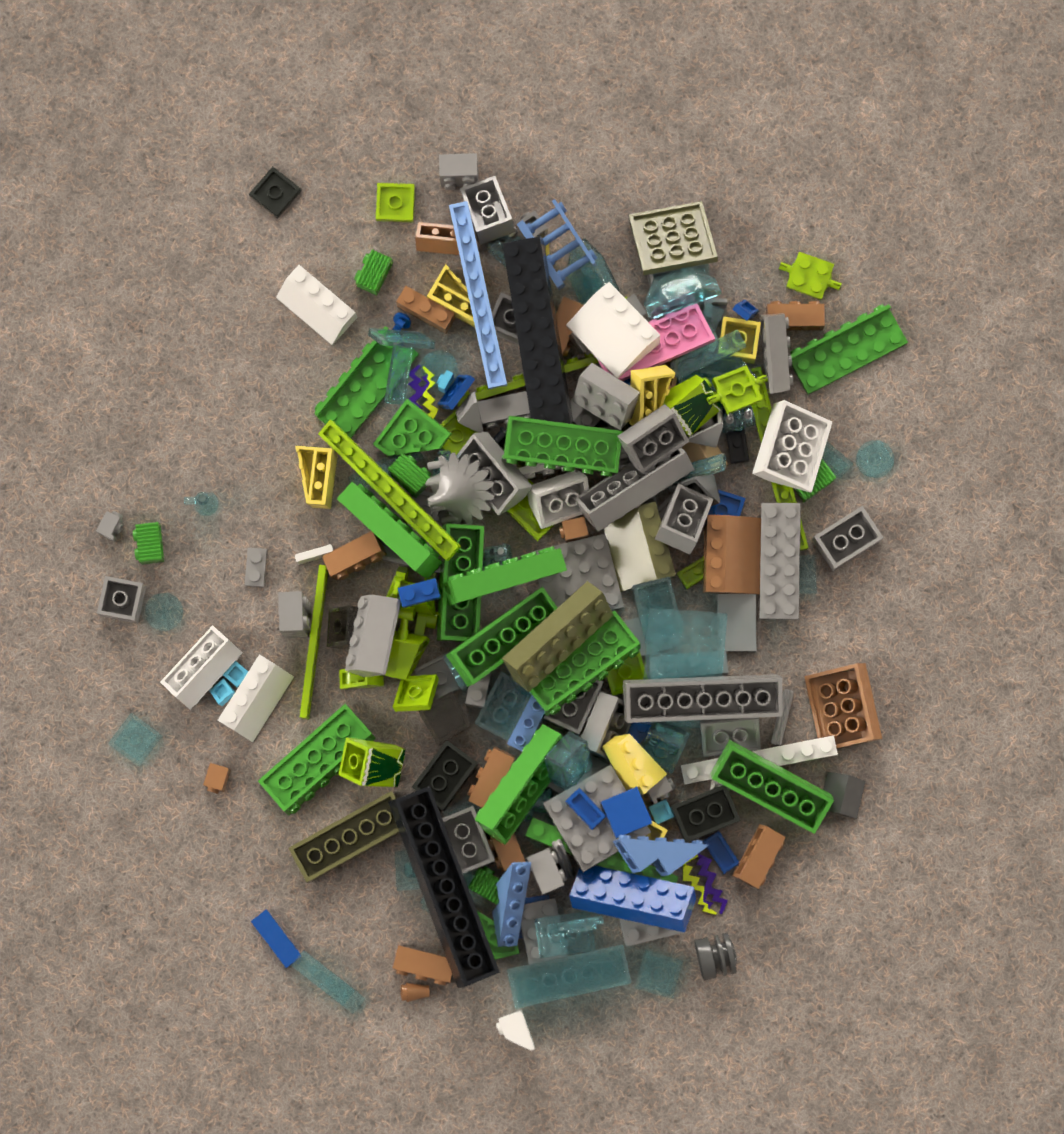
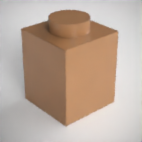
M584 517L562 521V527L559 528L561 539L565 538L566 543L588 538Z
M210 763L203 784L208 787L207 791L216 794L219 791L224 792L231 769Z

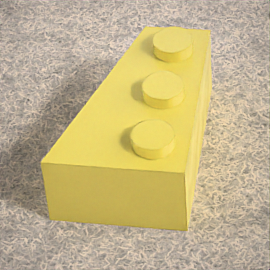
M295 446L303 478L302 483L306 503L312 508L331 509L338 453L332 448Z

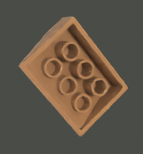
M707 515L704 523L703 593L760 595L761 518Z
M856 663L804 676L818 738L834 735L837 749L882 739L866 663Z

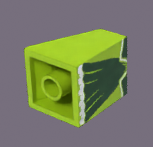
M698 375L670 388L669 395H666L663 405L665 404L675 412L688 437L724 408L720 401L711 405L708 404L707 397L715 395L716 391L713 392L711 390L712 384L706 377L701 378Z
M346 737L338 775L360 786L398 787L406 749L394 744Z

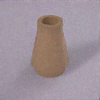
M412 983L401 985L402 1001L410 1002L430 996L429 985Z

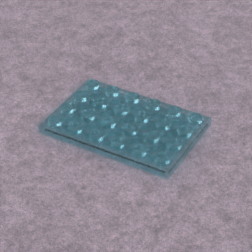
M649 608L644 679L722 676L728 614ZM700 720L640 722V724L700 728Z

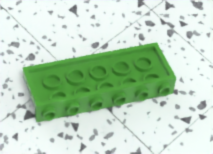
M883 304L879 305L869 315L864 313L857 317V321L853 323L850 321L846 322L836 332L831 330L823 335L824 338L817 340V338L813 339L803 349L798 347L790 352L792 368L807 395L908 344L907 339L890 311V304L886 306Z
M386 326L376 332L373 342L366 344L360 358L356 357L352 361L350 370L340 376L337 386L331 387L326 394L328 397L323 402L320 401L314 409V414L324 424H327L329 420H333L350 438L353 437L419 356L418 352L390 332Z
M508 416L502 459H506V463L518 464V461L525 462V466L537 467V464H544V468L556 469V466L563 467V471L574 472L575 469H582V473L593 474V471L601 472V476L612 477V473H618L621 442L617 436L623 433V431Z
M613 611V616L530 691L544 710L546 716L558 713L561 710V706L566 702L568 704L573 702L577 698V694L582 691H588L595 681L603 680L608 676L609 671L613 668L615 670L620 668L624 664V660L629 657L633 658L640 652V642L616 611Z
M344 704L259 779L258 782L288 816L295 814L301 808V804L311 800L319 788L327 786L330 779L334 775L339 774L346 737L373 741L376 737L353 711Z

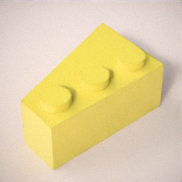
M445 264L427 298L454 312L456 318L475 328L467 287Z
M662 365L631 370L630 386L638 390L640 394L633 417L630 420V425L633 426L663 405L666 395H669L670 392L668 388L671 379H674L676 374L668 366Z
M630 734L614 736L602 746L626 791L637 787L640 795H643L667 775Z

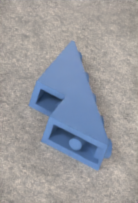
M533 696L530 697L507 743L520 751H523V748L529 744L546 715Z
M619 835V839L613 841L632 873L641 872L653 863L661 877L670 875L708 847L707 844H703V841L692 840L691 843H685L684 839H673V842H667V838H655L654 841L649 840V837L638 836L637 839H631L630 835Z
M512 862L496 884L499 903L492 911L498 947H511L518 944L531 862Z

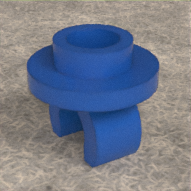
M396 313L394 315L393 321L395 326L392 330L398 334L402 328L408 329L411 326V320L407 314Z

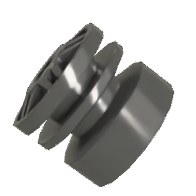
M728 933L722 934L723 943H720L718 935H714L715 945H711L707 937L694 940L699 967L704 981L717 978V968L721 969L724 976H727L726 966H729L731 974L737 973L736 952Z

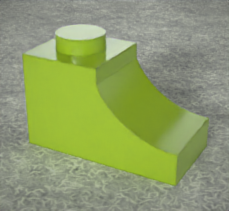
M345 669L339 670L340 689L384 686L383 675L362 677L347 672Z

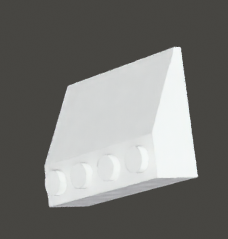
M610 282L598 290L566 324V327L616 378L622 376L660 344V334Z
M785 400L774 403L752 474L770 482L812 492L832 421Z

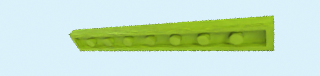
M319 565L299 716L301 719L307 720L310 718L328 579L326 565Z

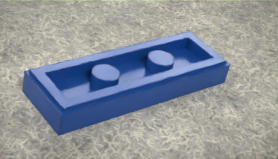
M267 909L251 921L286 968L302 957Z

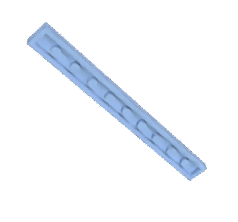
M468 201L449 205L488 389L507 386Z

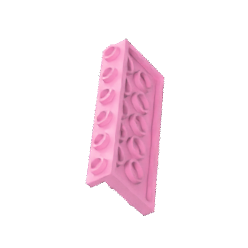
M688 304L678 312H670L664 318L649 321L648 323L660 334V344L618 379L625 381L631 378V370L656 367L715 342V337L698 304ZM598 360L601 368L606 372L610 373L606 369V367Z

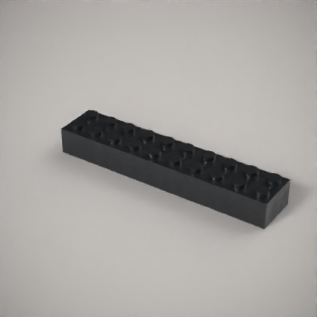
M539 236L502 243L531 419L574 424L544 240Z
M428 786L389 801L390 809L457 988L467 987L500 973L431 787Z

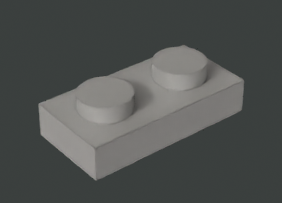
M248 548L245 586L264 587L267 549Z

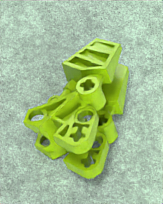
M398 567L386 597L400 599L398 588L415 584L407 581L408 567ZM433 573L429 579L424 578V581L436 578L437 573ZM434 600L403 608L402 604H400L397 623L399 618L401 619L400 628L394 632L385 676L407 679L414 672L430 642L429 637L425 636L426 627L436 629L438 612L435 610ZM418 612L414 634H408L409 620L412 621L415 613Z

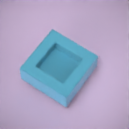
M446 370L445 374L439 376L437 380L439 391L446 394L454 379V373Z
M235 661L223 676L238 688L248 671Z
M224 678L209 690L221 706L227 703L235 693L229 682Z
M666 799L648 807L657 824L674 817Z

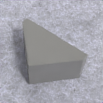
M471 392L457 409L458 423L481 433L484 431L476 394Z

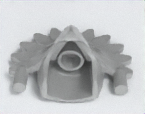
M451 453L449 461L441 455L438 458L439 461L428 462L429 470L440 468V473L428 478L425 483L426 486L430 485L433 491V496L427 499L429 507L434 506L432 510H448L451 515L442 516V523L455 522V524H461L464 519L468 525H472L473 516L482 520L484 518L482 510H491L487 500L494 499L495 495L488 491L494 485V482L484 480L489 471H478L480 461L476 460L470 464L467 454L459 461L456 454Z

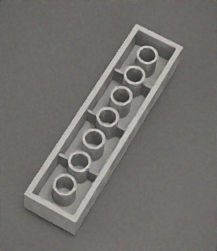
M778 674L623 680L624 720L627 723L783 717L782 677Z

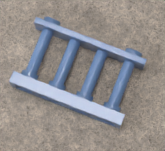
M554 199L552 200L555 205L554 209L531 224H526L522 220L517 223V226L526 239L533 238L534 230L560 214L566 223L542 238L544 246L568 230H571L576 238L554 254L546 256L549 275L560 290L565 287L563 283L566 280L565 277L590 261L594 267L597 266L595 260L598 258L592 249L587 250L564 214L567 210L562 202L557 203ZM581 246L586 255L564 270L556 272L553 267L556 264L555 261Z

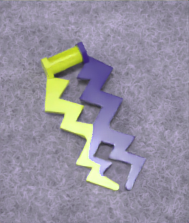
M417 365L408 373L413 379L408 385L416 391L409 400L423 409L416 401L422 396L428 399L422 405L430 411L428 415L434 419L439 409L432 405L436 400L427 391L436 384L431 380L435 375L424 366L423 370L427 375L421 378L427 384L423 387L419 386L418 384L422 380L415 373L421 366Z
M699 852L683 864V881H692L690 886H693L695 890L702 893L698 904L704 905L702 911L714 915L717 914V912L710 909L713 903L705 900L708 894H712V901L721 903L719 914H722L728 900L720 898L723 890L712 888V883L717 875L707 871L712 860L701 855ZM697 857L699 860L696 865H702L698 875L708 877L704 886L697 885L700 878L689 875L693 866L686 865V863Z

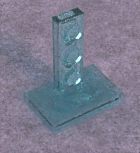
M369 328V337L382 346H393L384 402L387 404H403L406 398L413 349H434L435 341L422 332Z
M584 911L534 919L540 958L596 950L593 929H597L599 924H604L603 916L591 917L590 912Z

